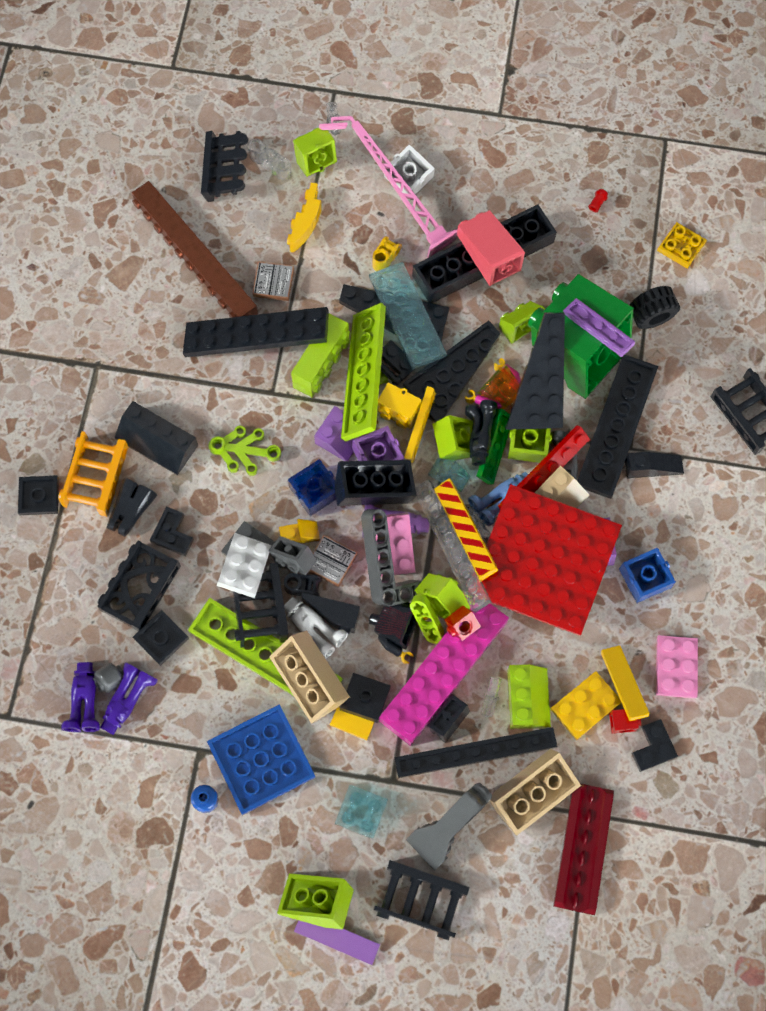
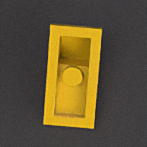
M297 519V524L279 527L281 537L303 544L320 541L317 521Z

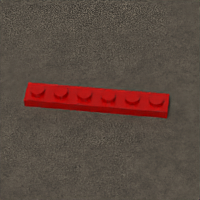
M576 425L517 487L535 493L560 466L564 467L590 440L582 427ZM504 499L497 505L500 509L502 507Z

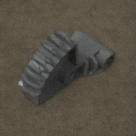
M481 783L474 784L439 821L436 820L431 824L423 825L421 828L418 827L406 841L435 871L448 858L446 855L451 851V844L455 840L454 836L491 800L492 794Z

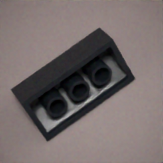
M134 401L131 402L123 413L115 435L117 441L118 439L125 440L129 448L177 476L198 447L196 437Z
M410 460L338 462L334 486L337 506L408 504L417 496Z

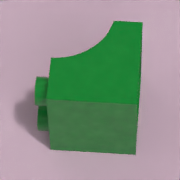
M577 274L569 284L565 282L559 284L552 295V303L545 310L541 307L536 309L528 322V327L531 328L532 346H534L544 313L563 312L577 298L632 339L634 308L580 274ZM565 315L564 379L569 389L586 399L622 357Z

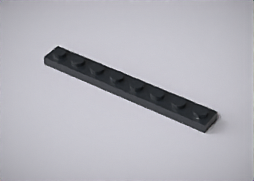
M549 727L394 757L399 779L554 749L558 746L554 729Z

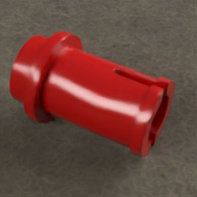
M599 189L595 192V197L588 206L592 212L597 213L603 202L608 199L607 191Z

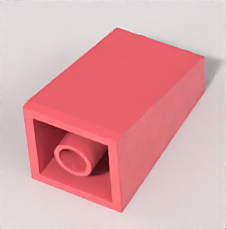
M490 210L485 213L481 212L474 218L464 220L458 225L457 236L489 286L521 271L525 255L524 250Z

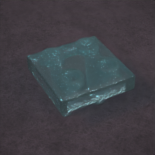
M349 785L335 825L374 839L388 799Z

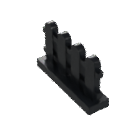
M206 131L201 194L207 202H213L214 197H220V194L232 193L237 195V192L245 189L243 180L238 179L239 176L244 175L247 171L243 164H239L240 161L245 160L248 156L245 149L241 148V145H245L249 141L245 133L236 131V134L226 136L224 133H221L219 137H216L213 131ZM235 146L233 150L224 151V148ZM234 162V165L223 166V163ZM233 177L232 180L221 181L222 178Z

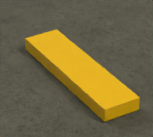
M428 386L404 456L405 460H410L411 463L415 460L436 395L434 388Z
M618 645L601 650V655L629 721L648 717L650 714L621 646Z

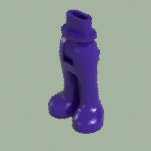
M92 662L77 663V671H74L75 676L71 687L70 718L62 722L61 730L74 733L82 732V730L84 732H95L100 730V724L95 719L96 685L93 680L95 671H93ZM84 699V700H85V711H84V717H83L84 720H83V722L81 723V704H82V700Z
M126 662L123 666L124 676L107 706L105 715L102 717L104 721L100 726L101 729L112 735L115 734L118 727H122L120 724H123L130 716L142 691L147 686H155L158 682L156 678ZM138 676L129 696L125 698V695L129 687L133 683L134 679Z

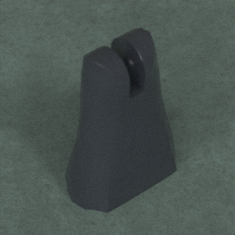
M124 478L106 528L115 531L119 526L118 534L126 537L144 511L157 497V494L143 485H138L136 482Z

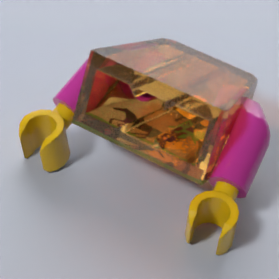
M500 358V365L494 363V370L496 372L477 392L479 395L476 396L473 390H469L468 393L472 397L468 398L465 396L466 402L469 404L475 402L480 405L483 400H492L498 404L497 409H505L509 405L512 408L521 382L519 372L508 364L505 365V360Z

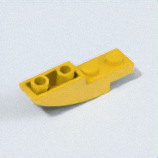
M310 183V188L306 189L305 192L306 205L303 204L301 213L296 212L295 219L292 218V234H288L287 245H290V252L292 253L307 241L319 220L322 205L321 200L317 199V183Z

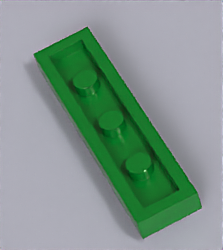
M502 408L497 409V414L493 419L491 430L492 446L488 451L489 456L486 457L485 464L479 465L476 477L488 485H492L495 482L510 431L505 429L510 414Z

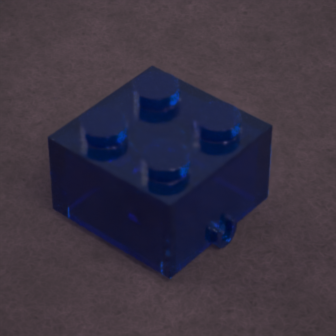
M320 459L288 479L289 488L309 516H312L336 500L334 475L331 470H327Z

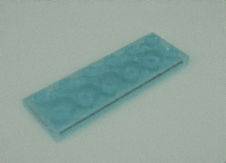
M403 262L369 274V279L380 302L386 306V315L412 370L446 357L447 353Z

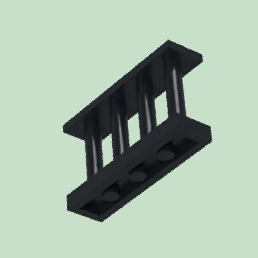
M749 368L743 376L745 380L727 391L719 386L714 389L710 397L753 454L756 455L766 445L764 443L766 432L761 435L757 434L753 426L766 419V410L750 420L743 416L742 411L760 400L766 406V387L760 381L759 375ZM750 386L756 394L741 404L735 405L730 397Z
M270 563L269 571L263 573L260 580L267 581V583L271 582L269 591L257 592L255 598L232 591L238 629L234 630L235 640L240 642V648H244L245 638L275 635L279 636L280 643H284L288 639L289 633L278 563ZM268 598L274 601V606H271V609L241 612L239 602ZM272 616L277 621L274 627L243 630L242 620Z
M389 860L387 870L391 871V878L382 907H374V911L377 912L376 916L387 920L391 916L437 932V937L448 941L450 937L455 938L456 933L450 931L459 899H462V896L466 897L468 895L470 887ZM402 875L410 877L411 885L402 914H398L389 909L399 878H402ZM422 882L430 884L431 892L422 921H419L409 916L419 885H422ZM442 889L450 891L449 895L451 898L442 928L430 925V920L438 894L442 892Z

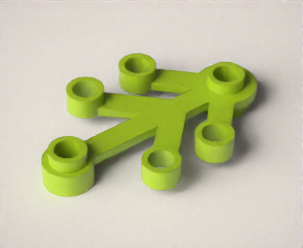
M239 425L234 431L223 438L219 436L212 438L208 444L210 452L220 455L226 462L228 471L231 473H236L239 470V465L237 461L232 460L227 451L235 452L250 476L256 475L258 469L246 454L267 457L272 462L278 461L281 458V450L276 445H270L267 449L248 446L254 441H262L264 439V431L260 428L255 429L251 435L237 444H230L235 438H243L246 435L245 427ZM238 430L244 431L242 434L237 433ZM260 432L262 433V435L260 437H256V433ZM217 444L222 445L219 449H216L215 446ZM271 453H277L276 457L270 456ZM232 464H235L236 468L231 469L230 466ZM250 467L255 468L253 472L248 471Z

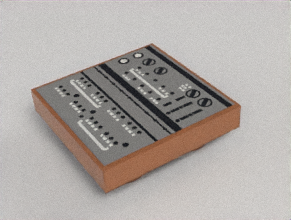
M258 262L252 293L253 297L289 301L294 266Z
M323 535L313 552L317 561L309 572L339 587L358 552Z

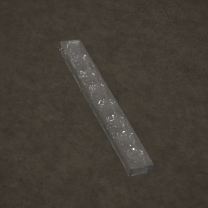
M428 479L416 487V497L471 610L476 613L492 601L448 518L432 482Z

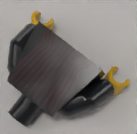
M409 602L384 606L380 615L372 613L369 618V624L375 626L374 632L378 635V640L385 650L396 657L400 656L404 664H410L404 659L405 655L414 657L411 652H403V649H407L417 623L410 609L411 603Z

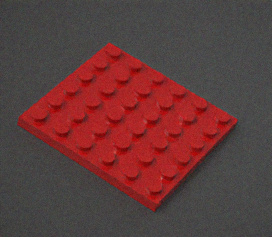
M510 484L486 545L498 571L483 581L475 573L468 594L581 637L622 525Z

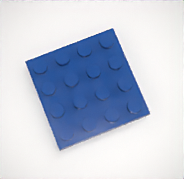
M280 704L207 741L242 816L316 778Z

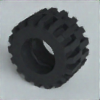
M669 286L649 289L637 296L629 304L634 308L633 318L639 329H649L662 325L672 319L681 308L672 288Z

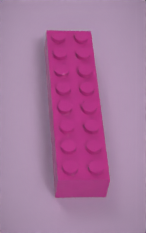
M474 597L471 601L473 606L470 610L481 627L463 641L456 636L453 638L447 631L379 717V722L411 746L507 624L509 617L488 601Z

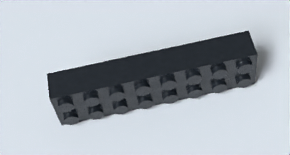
M539 204L500 222L524 250V257L553 244L557 231ZM462 242L413 265L412 277L429 303H434L484 278Z

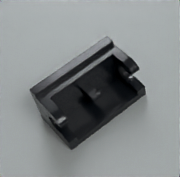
M451 694L427 726L433 734L436 733L446 743L469 714L468 705Z

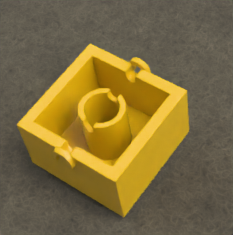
M388 382L378 399V412L382 418L397 422L396 424L399 427L412 429L422 400L408 393L407 389H400Z

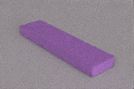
M577 298L563 310L568 318L620 357H623L635 345L633 339Z
M299 920L294 930L296 933L370 965L373 964L380 946L378 943L345 929L324 928Z

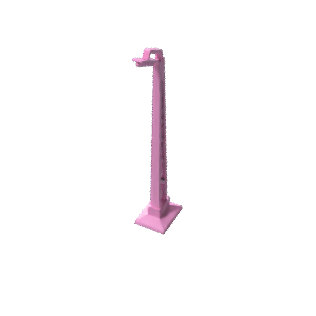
M352 116L332 117L331 123L319 124V129L335 130L345 129L347 122L333 123V121L350 120L352 122V128L426 234V239L430 243L427 254L428 258L456 240L457 229L446 232L442 225H438L358 120L355 121ZM403 187L408 192V194L402 193ZM407 199H412V200H414V201H413V207L411 206V204L409 203V201H408ZM416 204L421 209V211H415ZM420 217H427L425 224ZM429 221L435 228L431 233L427 229Z

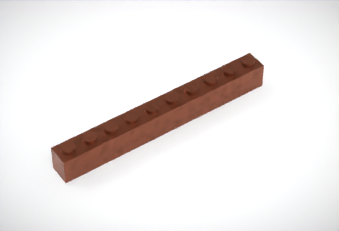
M150 181L132 192L134 206L138 210L141 209L143 211V216L148 222L151 221L154 224L153 227L158 234L162 233L169 247L173 246L178 258L185 260L187 268L197 274L196 278L198 281L207 286V291L212 297L215 296L218 299L217 302L223 310L227 309L230 318L258 315L257 305Z

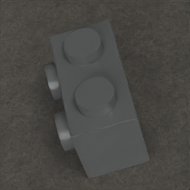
M281 536L268 550L274 558V563H278V567L288 568L294 573L299 572L306 575L317 561L307 545Z

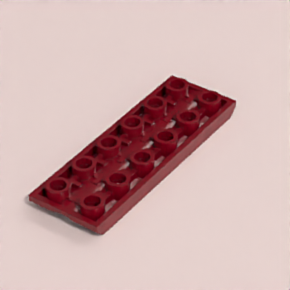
M581 784L578 789L571 793L553 907L595 916L614 790Z

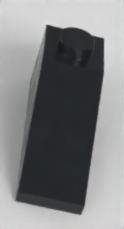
M636 452L628 453L625 460L627 479L684 474L682 456Z
M302 593V601L335 629H343L348 634L350 632L355 633L360 606Z

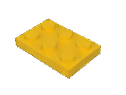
M595 671L551 707L550 710L577 740L622 702L598 672Z

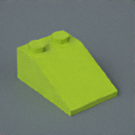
M289 873L277 913L281 916L324 928L343 930L354 889L342 878Z

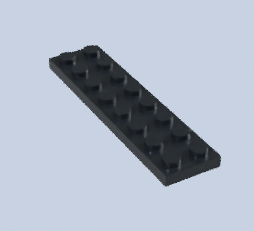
M327 307L187 322L183 355L185 357L326 343L329 310Z
M628 355L622 357L577 480L585 490L612 499L658 369L657 365Z

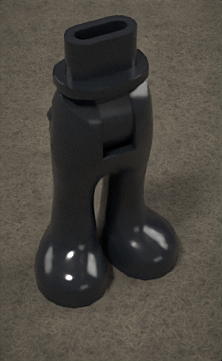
M492 400L481 401L480 407L477 405L465 407V415L473 421L469 442L470 458L472 459L473 466L486 463V457L489 456L488 451L492 446L491 430L498 404Z

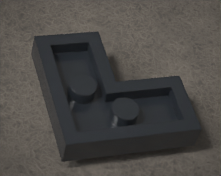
M166 506L150 538V542L186 557L194 539L177 531L185 516L184 513Z
M661 719L641 727L649 746L631 753L639 772L678 757Z

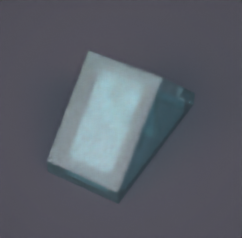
M437 458L428 473L429 476L442 483L450 478L459 492H462L470 478V475L455 460Z

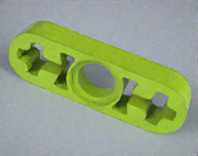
M417 594L411 601L410 609L426 640L430 643L438 644L443 638L444 629L429 599L424 595ZM423 617H428V618H430L432 621H431V622L425 621V620L423 619Z

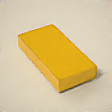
M338 707L330 726L367 741L375 722L340 711V707Z

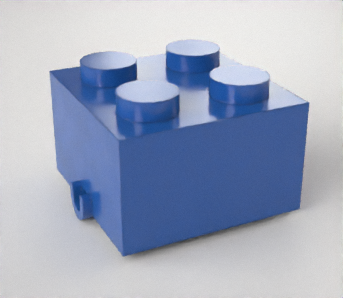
M658 548L623 562L619 568L636 603L671 589L676 583L669 570L670 565L668 561L664 560Z

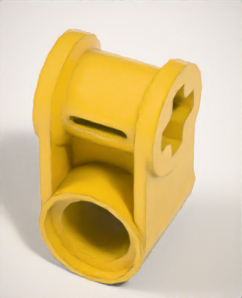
M385 236L373 252V269L377 272L385 271L398 256L402 244H396L389 240V237Z

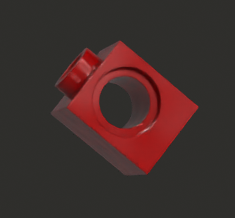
M461 606L444 619L448 625L446 628L448 633L453 638L456 636L461 641L481 627L473 612L465 606Z
M625 709L612 710L609 713L611 734L636 732L639 726H641V719L629 721Z

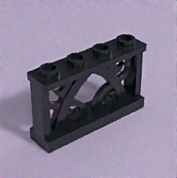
M138 540L136 544L130 547L127 559L120 563L118 567L119 572L116 577H112L109 581V588L105 594L100 596L97 606L101 612L123 622L136 631H139L147 624L181 567L178 560ZM146 553L150 555V566H146L145 558L142 563L137 562L140 554ZM155 558L167 563V566H155ZM152 573H154V574H153V578H154V577H158V578H159L156 583H152V582H151V574H152ZM147 574L146 581L152 591L150 594H137L131 599L128 590V580ZM118 597L119 602L116 605H121L124 602L126 605L119 610H114L111 608L110 603L113 598ZM138 599H145L143 605H139V601L134 605V602ZM129 609L135 616V619L133 621L121 614Z

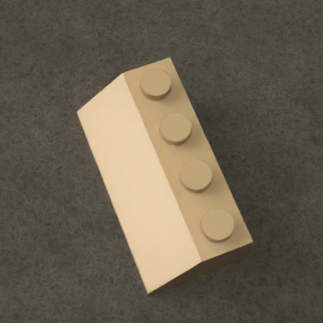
M562 466L535 492L574 508H578L589 497L585 489Z
M308 631L292 635L270 656L271 661L311 724L338 708L350 697Z
M549 749L493 792L489 802L517 836L578 789L581 784L561 754L553 749Z

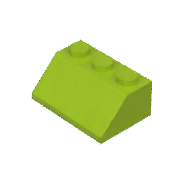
M530 664L509 665L507 676L510 729L551 727L547 668Z

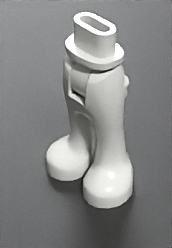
M292 597L284 605L285 611L288 613L287 616L291 618L292 622L301 632L308 631L325 659L334 653L335 648L324 640L313 627L318 628L336 648L341 646L347 638L348 633L345 630L335 631L314 610L306 606L302 601L298 602Z

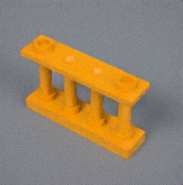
M81 431L80 437L76 439V450L64 488L60 490L58 499L64 508L68 507L70 500L93 505L101 516L108 517L129 447L126 441L118 439L117 444L114 446L88 441L89 438L86 432ZM86 448L111 453L113 456L111 462L103 463L84 459L83 456ZM80 465L106 471V480L100 481L77 476ZM75 483L101 488L102 493L100 497L92 498L74 494L72 491Z

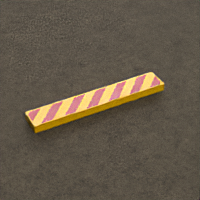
M449 478L434 488L479 579L483 581L498 571V568L455 484Z

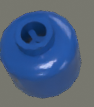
M200 785L193 790L191 804L197 811L210 813L218 805V794L211 786Z

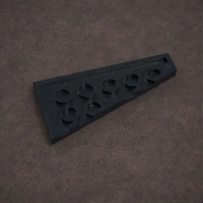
M343 284L339 299L340 304L359 313L379 303H383L386 306L384 329L405 341L412 342L419 349L426 350L432 356L438 358L450 307Z
M549 312L543 315L535 344L532 347L528 364L526 365L509 420L505 427L506 430L563 428L564 312Z
M488 320L403 383L404 388L421 400H423L427 386L434 388L436 395L429 416L434 422L441 420L453 406L499 339L501 333Z

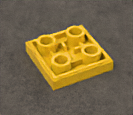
M676 222L657 251L688 269L706 244L707 239Z

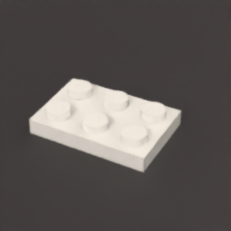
M234 533L217 586L255 598L269 555L268 550L272 545Z

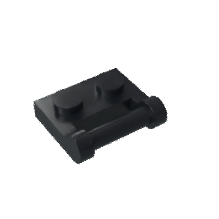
M392 340L383 347L382 359L399 376H396L382 362L381 372L392 381L391 384L397 387L417 367V364Z

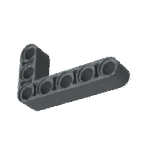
M381 509L365 510L362 513L361 521L372 601L377 605L393 606L412 601L413 597L417 595L414 590L422 581L407 580L395 583L386 513Z

